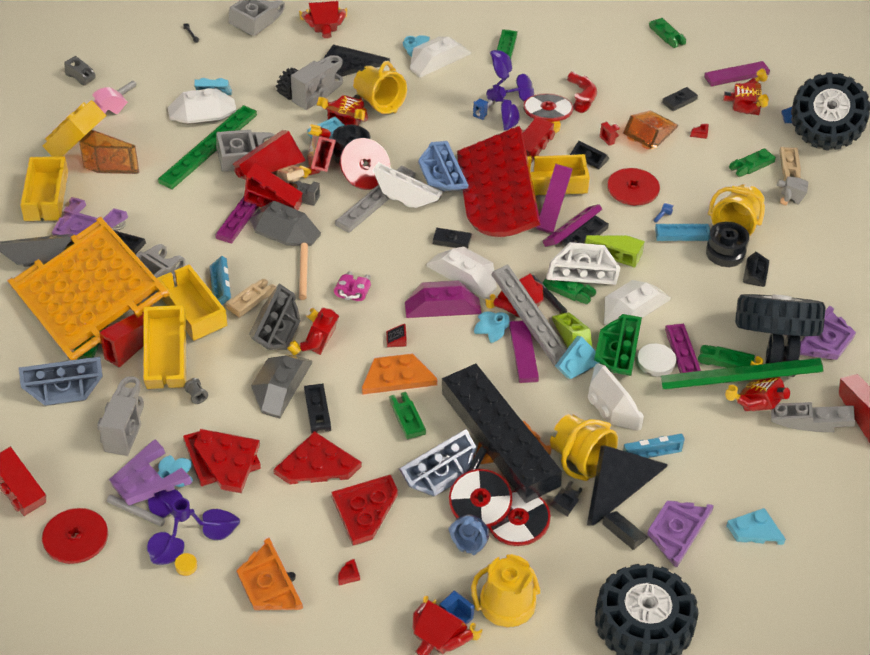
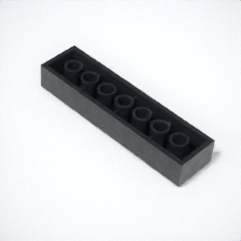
M477 363L442 378V395L482 447L487 449V454L525 504L561 487L562 470Z

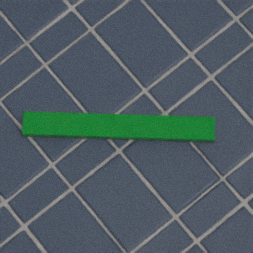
M245 105L240 107L160 176L158 183L173 190L217 151V132L241 130L257 116V111Z
M821 358L661 375L662 389L664 390L823 372L824 369Z

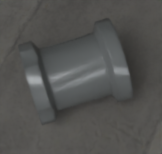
M191 378L186 381L184 388L191 395V401L194 404L203 403L208 398V392L202 388L200 380L198 378Z

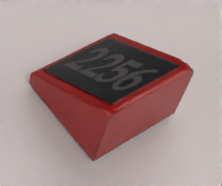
M401 324L386 331L387 347L407 346L406 324Z

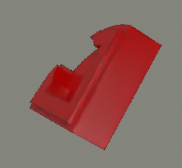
M700 124L699 127H694L691 130L690 137L707 139L709 124Z
M355 559L347 561L338 574L339 586L360 581V574Z

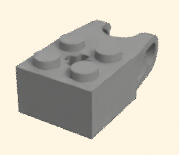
M240 0L229 7V23L255 36L272 24L283 13L285 2L282 0Z
M335 55L328 56L318 62L313 61L292 74V102L308 110L317 104L319 97L326 98L339 88L343 83V77L336 74V72L342 66V58Z
M251 129L217 132L216 148L222 172L234 171V162L264 143L265 139L273 137L274 134L269 132H251Z
M158 244L145 252L140 251L136 254L156 278L171 272L174 280V270L184 267L186 263L185 258L180 255L164 259L167 249L163 244ZM155 291V292L152 293L150 296H148L147 298H145L144 300H142L140 303H143L145 300H147L148 298H150L152 295H154V294L157 293L158 291Z
M126 377L121 380L110 402H107L103 418H100L98 421V430H100L101 434L100 442L103 443L104 452L128 456L141 427L140 416L144 408V401L139 396L141 384L140 380L136 377ZM130 382L136 384L133 388L125 387V385Z

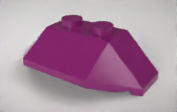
M459 280L422 282L405 301L406 318L481 314L479 297Z

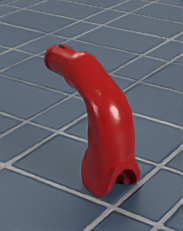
M571 71L567 81L577 84L579 88L584 89L580 94H575L576 101L573 109L579 113H584L595 100L597 88L587 76H581Z

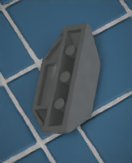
M276 201L259 208L250 218L255 233L284 245L300 246L302 243H307L308 246H312L321 236V232L305 213Z
M73 233L0 241V252L17 265L23 264L24 267L34 265L37 259L44 265L65 249L71 241Z
M279 283L262 306L249 333L251 339L268 350H287L299 326L300 316L295 302L296 297L292 291Z
M296 355L271 357L266 360L251 385L261 413L281 418L309 370L312 360Z

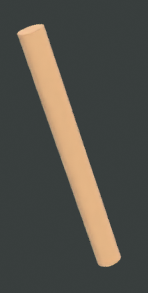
M302 243L300 246V300L307 298V243Z

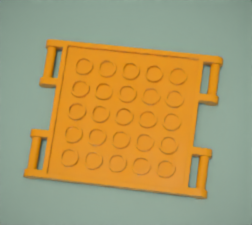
M101 216L96 219V222L76 236L75 234L72 235L71 241L73 245L43 265L37 259L34 265L15 278L11 277L7 280L70 361L78 360L77 358L99 343L102 344L99 331L131 309L137 317L143 315L144 307H151L163 297L167 298L170 295L161 282ZM158 290L157 293H155V294L152 295L150 298H148V299L145 300L143 303H141L140 305L137 306L138 303H140L142 300H144L145 298H147V297L150 296L152 293H154L155 291ZM93 335L95 336V337H93L92 339H90L88 342H86L85 344H83L81 347H79L78 349H76L74 352H72L73 349H75V348L78 347L80 344H82L83 342H85L86 340H88L90 337H92Z

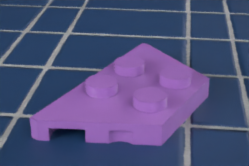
M829 305L825 311L823 332L820 336H805L801 341L800 355L838 360L854 339L856 332L846 324L842 317L838 318L833 313L834 308Z
M667 501L648 529L647 535L675 567H678L713 511L714 506L707 504L706 507L694 506V503Z

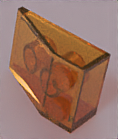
M649 110L630 115L623 134L628 136L629 140L641 143L642 147L652 149L658 147L675 131L678 124Z
M92 129L79 141L84 168L96 173H139L135 145Z

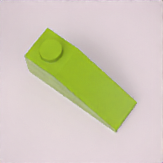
M587 235L585 244L605 245L616 262L634 268L643 254L645 243L643 240L628 235Z
M568 312L552 316V320L567 349L577 336H582L592 347L590 328L574 315Z

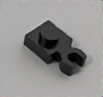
M572 481L567 484L565 489L561 488L550 504L567 517L579 501L578 497L582 492L581 487L577 491L572 489Z

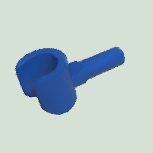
M664 203L661 212L653 221L657 223L664 214L671 215L674 205Z

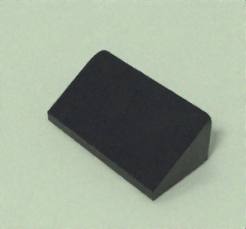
M581 141L577 142L570 155L585 154L586 163L597 169H600L609 160L606 153Z
M756 251L751 254L746 261L743 282L761 287L766 286L770 260Z
M618 511L603 516L602 525L632 550H635L648 539L646 534Z

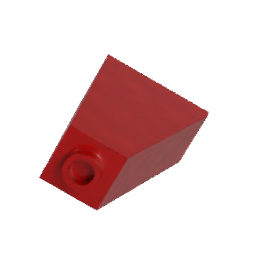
M281 130L234 162L233 166L235 167V174L241 179H246V175L254 162L269 172H274L291 165L303 163L306 160L291 133L287 130Z
M144 311L140 317L132 314L100 332L104 359L118 368L144 347Z
M858 374L842 377L839 384V396L846 406L854 407V419L870 443V386Z

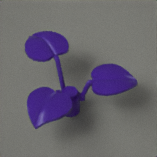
M494 50L489 53L492 57L495 73L501 80L493 85V88L487 90L486 96L488 100L502 102V122L504 131L516 126L520 118L517 106L512 104L511 100L503 99L506 93L518 91L519 98L525 101L527 98L534 96V88L526 74L517 76L516 84L518 88L506 90L504 87L499 86L509 78V72L512 71V62L505 52Z
M164 489L154 493L155 497L148 499L150 512L162 518L167 517L169 514L173 515L174 527L172 535L167 532H159L149 539L147 551L153 564L165 565L174 562L179 555L183 554L184 541L175 537L178 523L186 521L190 515L199 525L203 526V534L211 540H222L228 537L240 524V519L228 511L210 509L203 513V521H201L195 514V510L190 509L189 501L183 498L178 490L175 489L167 492Z

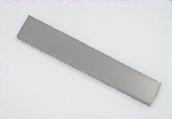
M400 166L396 170L411 178H415V172L404 166ZM380 185L376 186L335 221V226L350 233L390 198L383 194Z
M507 264L493 271L492 277L555 366L567 348L510 266Z

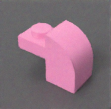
M101 88L92 94L95 98L93 102L104 113L109 109L118 115L128 103L122 94L113 88Z

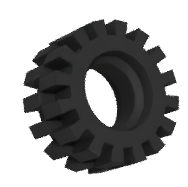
M293 67L287 68L286 71L282 72L283 75L279 76L280 80H277L278 84L276 85V88H278L276 89L277 92L288 100H292L291 75L298 71Z

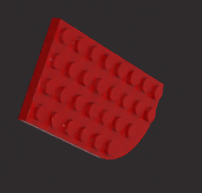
M520 125L457 151L458 164L468 184V188L463 189L466 216L477 231L492 237H507L541 225Z

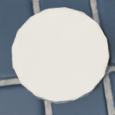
M657 343L648 344L639 350L637 363L638 367L646 374L648 372L651 373V376L659 377L661 375H668L673 371L676 364V356L665 345Z

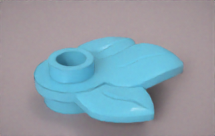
M424 35L417 37L407 36L403 41V47L407 50V54L412 57L413 48L428 42L430 37Z
M483 312L478 315L480 321L476 324L474 333L488 334L490 343H494L503 337L505 329L509 326L510 318L503 312Z
M171 455L166 456L160 461L158 465L159 472L157 473L162 479L180 468H183L188 473L192 466V461L187 458L174 460ZM182 483V484H179V485H176V486H177V487H184L185 485H184V483Z

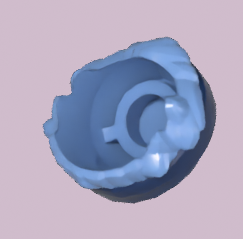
M474 515L460 516L448 528L450 537L456 544V547L461 552L466 551V553H471L472 555L480 552L489 539L487 525L483 520Z

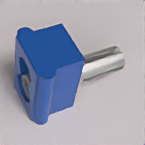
M481 98L474 101L473 116L484 120V117L487 116V109L493 104V101H485Z

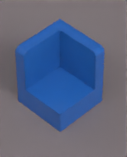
M455 590L439 604V607L461 619L466 625L474 618V605Z

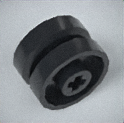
M352 124L336 128L332 134V139L336 140L332 153L333 159L340 164V156L345 146L359 138L370 139L369 131L361 126Z
M725 221L713 225L710 229L706 246L708 259L721 267H734L741 264L746 257L749 244L748 231L740 224Z
M771 333L766 349L765 364L799 360L800 336L788 335L784 343L783 335Z

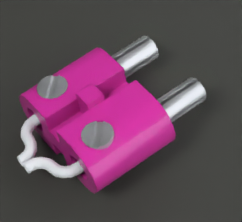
M347 271L346 274L339 278L334 288V294L345 300L352 298L355 301H363L371 287V276L366 274L364 277L358 276L357 279H353V273Z

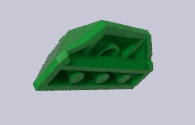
M622 314L618 319L600 329L594 360L606 366L612 373L631 376L642 317Z

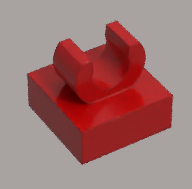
M607 121L601 123L599 137L611 146L615 144V138L619 136L616 131L620 127L617 124L610 125Z

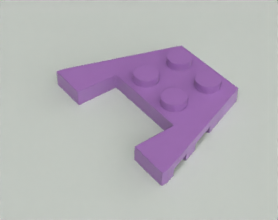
M71 197L69 200L70 204L68 207H65V214L62 218H59L52 231V235L73 233L76 236L96 222L97 218L79 213L86 207L85 200ZM113 208L103 220L112 228L126 220L128 214L126 211Z
M156 439L109 479L112 487L128 506L155 497L154 493L164 489L169 492L175 490L174 486L184 483L186 486L192 483L190 476L183 468L162 479L151 467L150 462L166 454L164 448Z

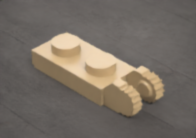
M780 147L779 154L782 174H784L783 180L785 181L792 174L794 177L801 178L798 148Z
M294 165L275 171L277 177L289 182L300 180L299 177L305 176L303 169Z
M262 278L228 301L226 309L240 318L264 299L269 298L276 286L273 284L267 286L268 281Z

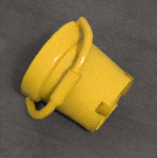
M384 61L379 69L373 66L364 67L366 69L363 71L359 70L353 83V87L357 91L356 94L360 95L370 103L373 109L382 114L397 113L407 94V84L404 77L397 73L389 61ZM386 65L389 67V71H384Z
M746 184L719 189L712 196L709 204L708 215L711 216L712 224L715 225L725 221L740 224L748 231L750 237L754 233L756 226L762 225L765 200L761 191L754 186L750 188L744 187ZM731 191V193L727 197L721 199L714 206L716 198L721 193Z
M567 414L559 420L554 428L557 431L556 437L551 436L550 446L562 455L561 464L567 475L583 481H588L589 478L595 477L600 447L605 445L617 449L618 436L616 431L610 429L611 424L609 422L597 419L583 420L574 414L572 416ZM566 459L573 463L582 475L570 471L567 467Z
M508 554L506 558L500 560L499 557L495 558L491 564H488L487 567L481 569L475 575L471 585V595L475 610H481L486 619L495 625L503 627H516L526 623L535 612L537 605L536 595L540 594L537 577L528 561L513 554ZM488 573L487 581L482 587L478 601L476 589L478 581L484 574Z

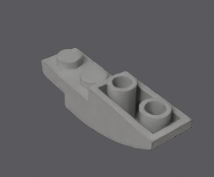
M812 402L779 403L771 410L772 422L797 430L834 432V427L855 426L853 406L812 407Z

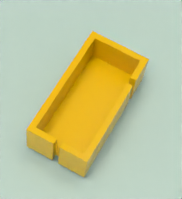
M93 100L88 104L83 102L45 138L47 142L42 147L52 157H62L107 115Z
M585 154L534 157L533 172L530 173L535 195L547 194L555 164L572 168L565 194L588 193L590 176ZM527 156V158H528V163H529V168H530V170H531V159H532V158H531V156Z
M65 156L29 157L20 204L24 221H41V218H44V221H54L61 218L68 178Z
M190 264L174 270L177 287H174L173 274L171 272L157 278L170 294L167 298H162L163 302L167 306L184 305L186 332L193 341L228 326L225 308Z
M184 305L144 307V383L146 389L164 388L166 384L168 388H181L186 383V313Z

